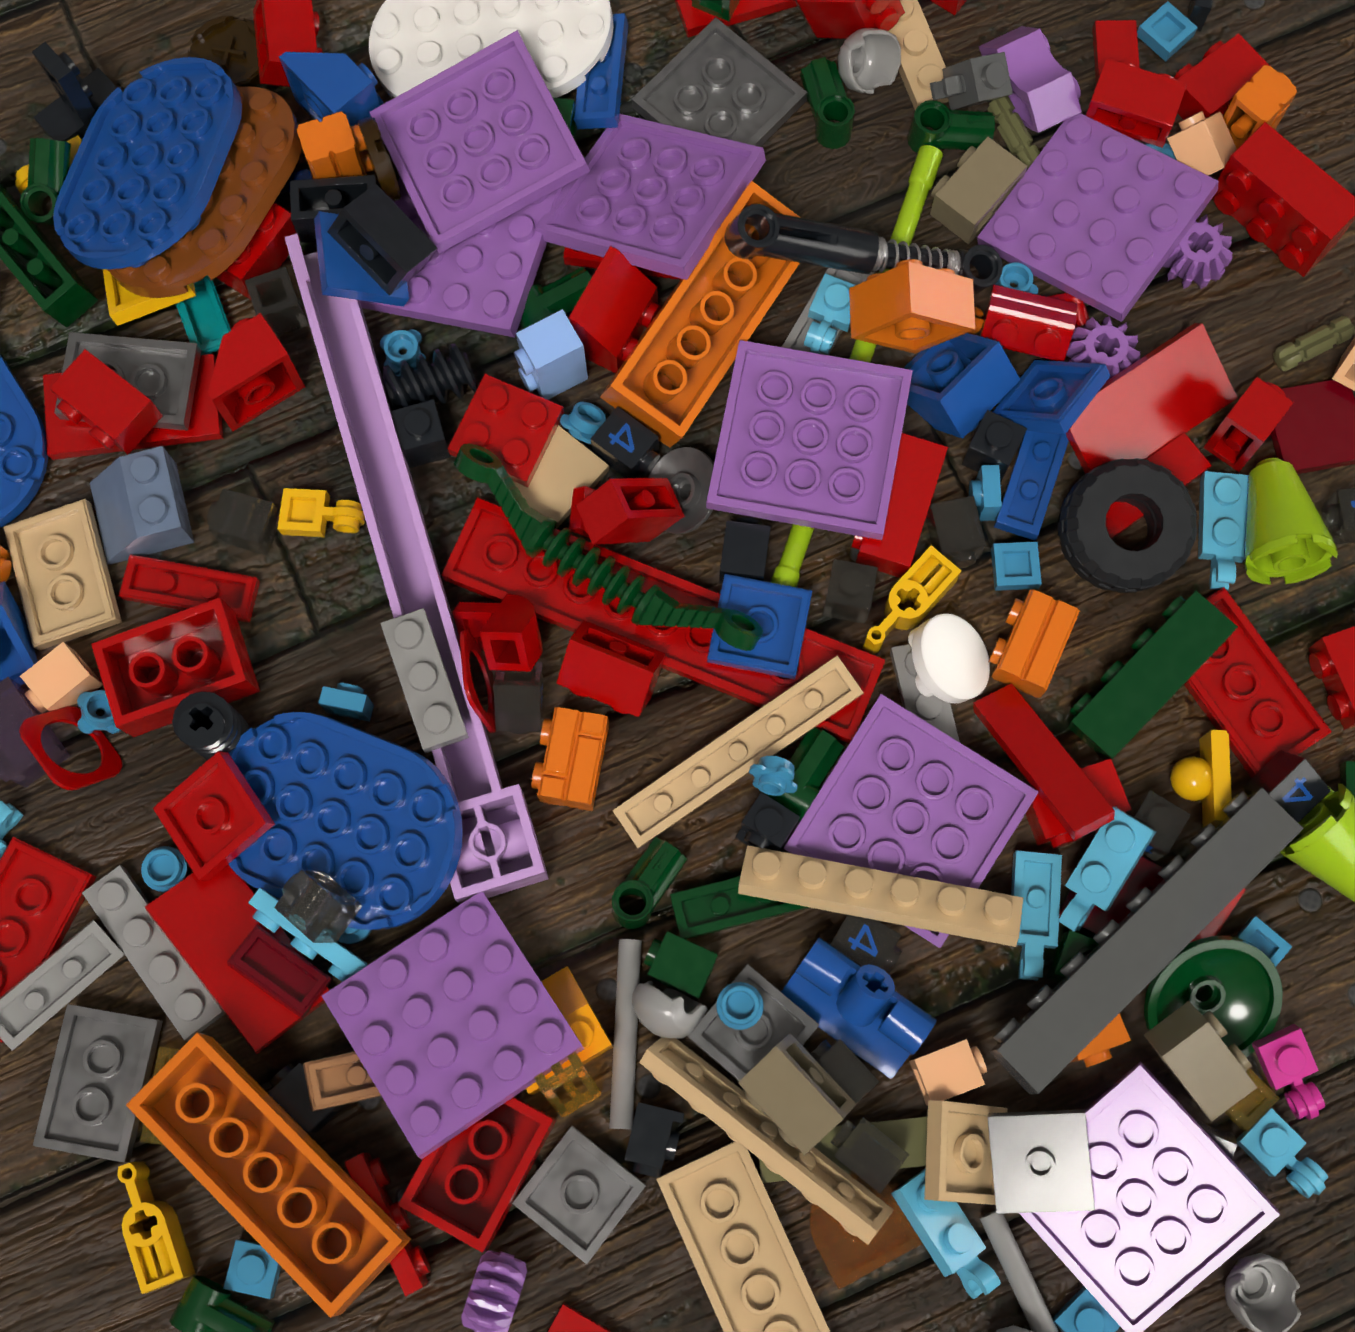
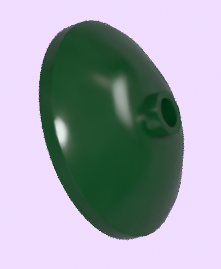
M1230 936L1202 938L1189 943L1150 982L1144 1004L1146 1026L1148 1031L1190 1001L1202 1015L1210 1010L1228 1033L1221 1038L1225 1045L1229 1047L1234 1043L1245 1057H1248L1255 1051L1252 1043L1270 1035L1278 1021L1283 1000L1282 983L1275 965L1255 945L1243 939ZM1205 985L1203 991L1196 994L1197 990Z

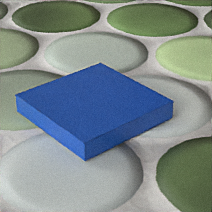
M319 211L314 218L322 295L404 307L409 300L407 282L389 296L327 232L339 214Z
M1034 360L1020 377V381L1008 392L993 413L1026 427V431L1066 434L1110 378L1106 364Z
M725 574L718 608L734 609L749 615L760 624L763 634L753 650L744 651L727 644L716 634L713 628L707 662L795 680L812 591Z

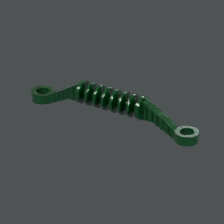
M463 444L460 447L454 461V466L464 476L480 483L489 484L488 486L493 495H495L499 505L502 506L505 516L508 518L512 528L515 529V533L519 540H521L528 556L535 558L545 550L542 564L548 568L559 559L560 564L557 574L561 577L575 569L572 580L573 585L577 587L589 578L587 594L593 596L603 587L605 591L602 603L609 605L616 597L620 598L617 607V613L620 615L634 607L635 610L631 621L637 626L652 624L653 626L665 625L675 627L677 625V627L714 628L716 634L723 641L737 649L751 651L755 648L763 634V629L752 617L734 609L679 603L664 593L662 588L656 584L647 592H642L645 582L644 576L639 575L631 583H628L627 579L630 568L625 565L617 573H612L616 561L612 556L598 564L601 550L597 546L584 555L583 551L586 544L584 538L580 537L569 545L570 529L564 528L556 536L553 535L557 524L556 520L551 517L547 518L529 507L526 499L522 496L518 487L515 486L511 476L509 477L501 460L494 453L474 444Z

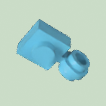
M826 273L824 274L808 312L809 318L821 322L813 321L807 332L804 346L811 348L810 352L829 354L837 335V330L831 327L848 332L851 326L849 288L856 285Z
M1266 1108L1236 1139L1237 1144L1268 1176L1275 1177L1286 1166L1291 1171L1286 1177L1287 1181L1304 1197L1310 1198L1313 1193L1320 1195L1326 1188L1324 1182L1328 1179V1175L1316 1162L1308 1157H1305L1300 1162L1294 1157L1305 1146L1306 1142L1272 1108Z

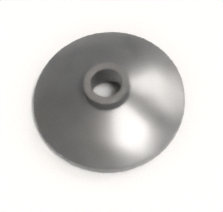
M681 447L668 452L657 462L649 475V478H668L685 517L665 530L666 532L673 534L691 532L701 526L713 511L712 509H706V501L714 462L707 454L698 449Z

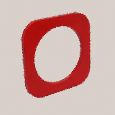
M465 629L460 632L465 693L470 706L490 733H495L498 730L493 673L488 668L485 654L471 633ZM470 651L476 656L484 675L488 693L487 712L483 709L473 685L469 662Z
M73 706L29 717L22 722L19 728L21 739L51 781L66 790H78L113 778L122 769V760L101 730H95L89 734L95 740L101 752L100 766L93 772L75 773L57 765L47 755L41 742L43 728L56 722L77 726L78 720L81 718V709Z

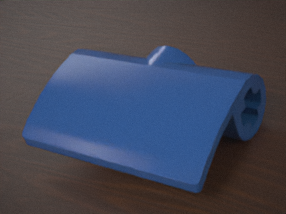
M820 937L781 991L788 999L819 1024L818 1028L888 1078H893L909 1055L916 1053L937 1021L896 992L894 981L884 969L870 964L860 966Z

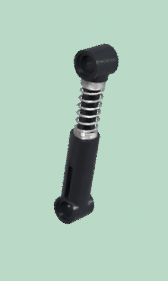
M752 204L744 208L728 224L725 231V243L728 249L735 256L742 259L762 256L860 274H870L871 271L877 270L883 272L885 269L895 268L896 264L902 260L916 259L922 261L924 266L935 269H951L956 275L973 279L974 295L995 284L1001 277L1003 270L999 254L993 248L986 245H976L969 250L956 249L954 251L944 249L941 252L938 247L930 250L927 245L919 248L916 243L908 246L905 241L897 244L894 239H890L886 242L883 237L878 236L876 231L777 214L769 207L761 204ZM745 224L752 225L757 230L759 240L752 239L747 235ZM970 264L977 269L979 278L972 275Z

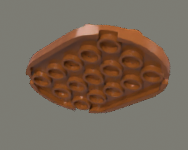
M236 86L242 101V119L210 200L201 214L199 225L187 232L170 248L149 259L140 267L107 269L122 287L133 294L149 298H165L188 292L187 285L202 280L206 275L211 280L214 279L240 256L291 176L301 153L302 145L296 130L298 129L297 117L281 96L260 87Z

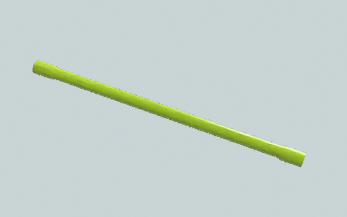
M923 145L918 150L909 177V186L891 239H894L897 244L905 241L908 246L911 245L928 192L933 187L943 157L942 151L934 146ZM885 269L883 272H880V271H879V273H884V272L888 271L889 269ZM856 340L849 359L871 363L877 344ZM792 524L779 565L774 570L770 583L797 587L800 579V569L814 528Z

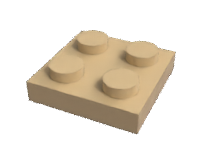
M928 1100L924 1200L996 1205L987 1116L989 1113H1007V1108Z

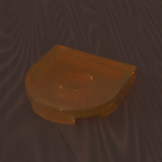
M863 1173L849 1174L894 1209V1211L869 1245L857 1236L849 1234L836 1219L815 1204L811 1206L809 1216L810 1233L838 1290L923 1244L891 1195L893 1190L883 1181L871 1175Z

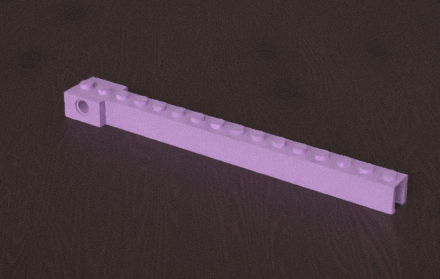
M298 235L286 236L285 241L393 617L396 618L422 608L425 609L469 736L467 739L432 751L436 767L452 787L462 818L463 837L461 854L457 869L450 882L454 899L459 904H462L480 892H483L487 898L548 880L549 877L524 793L519 784L503 789L486 728L470 706L465 693L459 636L411 473L401 449L391 412V405L360 301L322 295L318 253L313 252L303 255Z

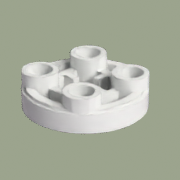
M939 614L926 620L909 633L908 641L912 648V659L917 672L915 683L921 694L926 697L934 695L948 703H962L978 696L985 689L990 675L988 652L978 632L966 620L953 614Z

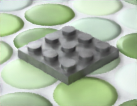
M715 17L632 98V108L649 121L761 147L807 101V92Z

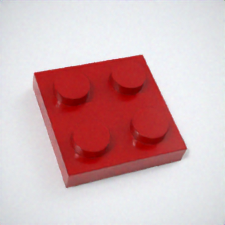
M484 374L448 446L449 454L456 457L463 444L481 446L494 453L501 460L509 477L511 476L514 482L529 487L560 423V418L564 414V407Z
M223 751L215 753L153 807V810L199 881L211 880L275 825L229 753Z

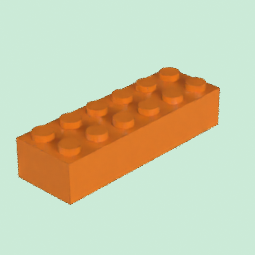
M752 180L714 234L708 249L687 280L681 279L600 396L615 409L617 407L621 408L659 436V441L669 448L683 438L736 359L739 340H749L800 264L762 256L742 259L735 256L728 249L725 243V231L728 224L744 208L752 204L764 205L777 214L799 217ZM745 224L747 235L752 239L759 240L757 230L752 225Z
M197 1032L126 1104L132 1113L330 1318L343 1314L411 1240L372 1198L211 1036Z

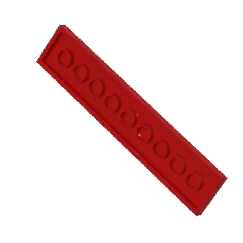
M480 498L476 499L442 572L443 580L501 603L506 594L525 597L534 605L537 618L574 633L584 620L666 653L661 668L760 708L838 655L864 694L815 728L824 730L833 737L850 744L859 728L885 659L805 628L795 680L708 663L707 657L713 628L677 627V625L675 627L665 625L653 626L652 624L635 625L631 621L635 610L634 607L620 615L617 613L620 598L616 597L609 605L602 603L605 591L603 587L596 594L590 596L587 594L589 578L577 587L572 584L575 569L561 577L557 574L560 564L559 559L548 568L542 564L545 550L535 558L528 556L521 540H519L515 533V529L512 528L508 518L505 516L502 507ZM555 529L553 535L556 536L560 530ZM571 535L568 544L574 543L578 537ZM586 541L583 551L584 555L593 547L597 546L600 548L598 564H601L609 556L615 558L616 561L612 573L615 574L623 566H628L630 568L627 579L628 583H631L639 575L644 576L645 582L642 592H647L656 584L662 588L664 593L679 603L715 606L718 608L719 593Z

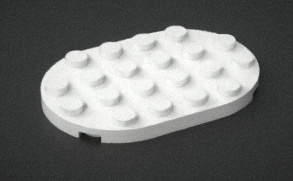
M386 0L377 12L370 30L369 55L372 67L382 87L392 98L403 94L518 30L551 96L557 98L586 81L585 75L598 61L602 62L613 37V14L609 0Z

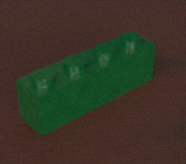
M0 182V259L41 309L67 328L92 307L98 299L38 226L24 216L21 206Z
M1195 591L1187 600L1181 595L1178 596L1162 614L1167 619L1166 623L1156 633L1149 627L1131 646L1137 653L1125 665L1117 660L1101 677L1100 680L1105 684L1103 689L1095 697H1092L1087 692L1069 711L1075 718L1071 721L1068 728L1103 760L1110 758L1113 760L1238 628L1237 625L1199 592Z

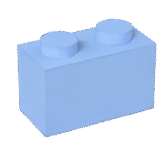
M563 309L516 333L519 350L515 351L514 355L520 366L518 369L519 375L529 392L536 389L540 397L549 400L588 379L584 345Z

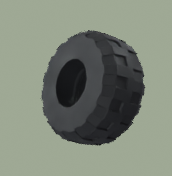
M1122 458L1093 468L1073 485L1060 509L1058 536L1065 559L1068 560L1074 571L1082 579L1105 591L1110 590L1118 593L1138 592L1163 583L1185 564L1196 541L1198 530L1196 526L1197 513L1188 489L1170 470L1162 465L1159 466L1149 462V460ZM1113 502H1127L1137 507L1144 514L1148 526L1147 538L1142 548L1138 551L1125 550L1117 546L1109 537L1106 528V514Z

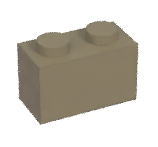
M987 137L978 148L974 146L969 147L957 164L959 169L951 178L948 175H944L931 193L934 200L930 215L968 244L987 225L1016 184L1024 177L1028 167L990 137Z
M1188 1001L1145 1033L1144 1037L1190 1097L1212 1122L1258 1087L1246 1073L1252 1067L1249 1060L1234 1043L1227 1047L1221 1038L1228 1033L1210 1010L1202 1015Z
M791 1033L780 1041L738 1082L745 1090V1096L750 1104L756 1109L764 1111L778 1126V1132L784 1141L792 1147H797L804 1155L836 1127L856 1105Z

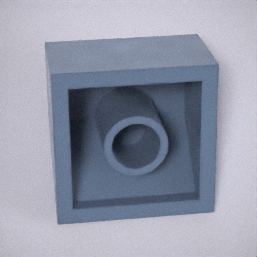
M163 446L121 456L90 482L106 561L109 565L127 561L130 554L145 556L194 543L177 464Z

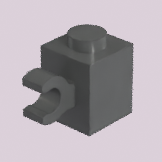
M1005 52L971 58L942 69L944 76L942 81L930 83L933 100L948 97L950 110L988 103L1013 94Z

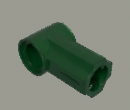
M826 57L812 60L809 65L801 69L800 77L804 90L807 92V99L815 121V137L823 147L839 149L850 141L855 113L854 104L846 96L836 62L827 60ZM829 120H837V121H840V122H839V123H833V122H830Z
M934 100L925 101L915 110L908 131V145L916 153H918L919 148L923 145L934 146L939 150H967L971 146L978 148L987 137L993 140L995 116H993L992 112L949 110L941 102ZM923 126L931 127L934 130H928Z
M30 138L28 187L23 191L20 199L21 210L30 221L54 226L55 203L70 168L71 143L44 138ZM50 196L52 208L45 215L42 204L44 199Z
M581 267L543 288L541 285H532L520 321L523 329L562 309L567 318H569L592 278L589 272Z
M813 728L806 733L790 759V762L795 767L793 782L798 785L797 791L795 793H784L780 796L766 795L800 816V823L821 790L819 788L821 783L842 753L844 746L824 730Z
M655 837L625 881L615 889L612 895V914L615 921L627 929H636L645 925L649 921L652 911L684 867L688 858L667 841ZM627 895H637L641 897L646 906L641 913L628 915L620 909V901Z
M193 1275L169 1320L171 1325L182 1332H272L275 1323L272 1319L231 1298L232 1293L227 1289H223L224 1286L200 1275Z

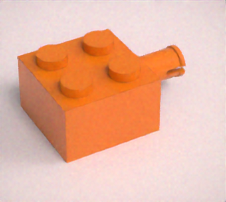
M902 260L896 264L895 268L884 273L869 275L867 281L849 288L852 339L916 354L965 333L974 335L980 331L984 323V319L975 318V316H983V312L980 308L974 307L973 279L956 275L951 269H935L924 266L920 260Z

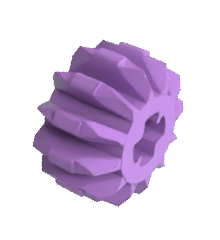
M1207 214L1201 217L1198 223L1194 222L1162 266L1171 268L1167 274L1168 281L1175 279L1177 276L1182 278L1183 289L1189 287L1193 280L1200 289L1206 287L1210 280L1216 282L1223 276L1225 267L1230 264L1233 257V252L1228 250L1232 244V236L1220 235L1223 230V222L1212 227L1208 224Z
M1110 315L1104 318L1101 325L1092 317L1086 321L1084 328L1078 327L1074 329L1072 342H1070L1066 356L1071 358L1069 362L1106 364L1110 378H1112L1140 359V352L1134 349L1138 343V335L1126 336L1124 333L1128 328L1127 322L1120 324L1116 328L1112 326Z
M488 1250L481 1256L461 1316L464 1327L475 1332H508L527 1274L525 1262L514 1258V1255L502 1251L498 1253Z

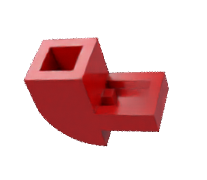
M506 594L501 603L459 602L453 610L459 638L462 630L467 629L471 633L481 650L485 652L489 670L531 672L543 652V644L534 605L530 600L519 595Z

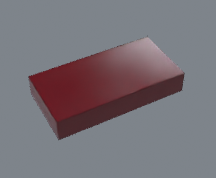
M258 925L255 926L227 961L228 966L301 1019L306 1016L332 982V978Z

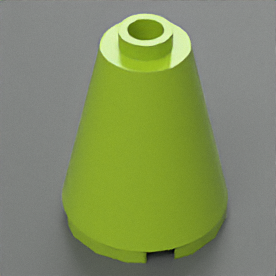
M1268 458L1260 461L1251 470L1248 477L1244 559L1246 574L1252 581L1271 585L1270 577L1284 576L1285 584H1291L1313 578L1327 571L1332 566L1330 558L1332 556L1337 558L1338 556L1337 547L1293 465L1279 458Z
M1338 784L1337 792H1334L1329 787L1331 791L1299 822L1304 829L1280 853L1355 902V797L1343 784Z

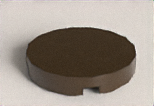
M220 16L207 21L195 31L191 38L192 45L190 52L188 50L187 57L203 58L218 64L238 87H255L260 83L253 21L244 18L245 21L234 19V16Z
M369 116L357 120L379 187L394 202L399 201L402 197L389 155L380 139L382 135L375 118Z

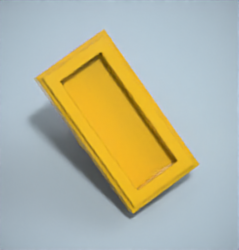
M1210 730L1199 739L1200 758L1195 756L1183 758L1175 764L1171 771L1170 781L1172 788L1181 798L1190 801L1202 800L1203 828L1210 822L1217 827L1227 817L1222 809L1232 800L1229 733H1227V730Z

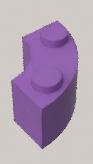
M1021 26L979 46L982 56L1005 52L1013 92L1008 97L1015 107L1012 112L1019 114L1027 128L1039 133L1082 112L1079 103L1081 96L1079 84L1071 72L1062 68L1050 52L1049 42L1040 28Z

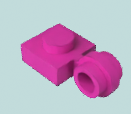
M1292 1024L1253 1042V1048L1269 1085L1275 1090L1290 1085L1291 1091L1285 1093V1099L1297 1119L1306 1117L1308 1120L1318 1117L1319 1110L1325 1108L1324 1099L1313 1082L1310 1081L1304 1084L1302 1078L1319 1070L1301 1028Z

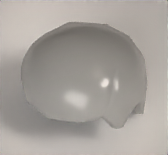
M862 28L855 31L844 41L838 54V73L844 85L858 93L873 94L875 88L891 85L901 65V47L896 35L882 29Z
M653 981L637 985L632 994V1005L635 1014L642 1025L653 1034L662 1038H684L690 1035L708 1010L705 1005L674 989L666 988L661 992L652 986Z
M1258 1253L1241 1258L1235 1263L1226 1278L1224 1293L1225 1301L1239 1323L1254 1332H1287L1301 1316V1311L1295 1302V1293L1300 1288V1285L1293 1274L1288 1271V1267L1282 1260Z

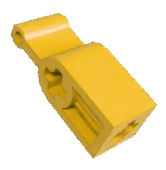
M931 545L891 589L885 604L884 613L886 618L879 626L869 629L863 650L874 655L880 651L884 639L894 628L908 630L917 626L954 586L962 570ZM908 600L914 603L913 608L908 607L905 611L898 607L899 603L904 604Z
M143 1161L129 1162L119 1166L117 1176L122 1183H125L132 1207L128 1209L123 1217L122 1233L141 1293L145 1294L196 1273L177 1214L168 1203L154 1201L147 1179L150 1170ZM149 1216H155L157 1218V1225H154L151 1231H144L142 1223L146 1222Z

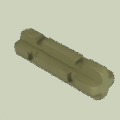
M1006 96L992 100L989 103L988 112H992L993 116H995V123L1000 124L997 129L1011 154L1017 155V158L1028 166V170L1040 154L1038 147L1031 145L1033 139L1017 112H1012L1015 107L1010 98Z
M1340 316L1330 321V325H1322L1296 338L1294 343L1288 342L1278 347L1276 352L1273 353V359L1281 371H1288L1298 366V362H1306L1333 348L1334 344L1339 345L1351 339L1352 335L1355 334V326L1347 316Z

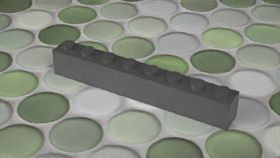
M1263 788L1248 796L1243 791L1237 794L1222 809L1227 817L1217 827L1210 822L1192 838L1190 842L1196 848L1185 859L1179 854L1171 859L1158 872V875L1163 880L1152 891L1145 886L1125 905L1131 912L1119 924L1112 919L1095 934L1093 939L1098 945L1086 957L1081 952L1074 955L1060 969V972L1065 977L1053 989L1046 984L1026 1003L1032 1010L1019 1023L1013 1017L995 1033L993 1038L998 1044L990 1053L1030 1095L1039 1094L1304 829Z

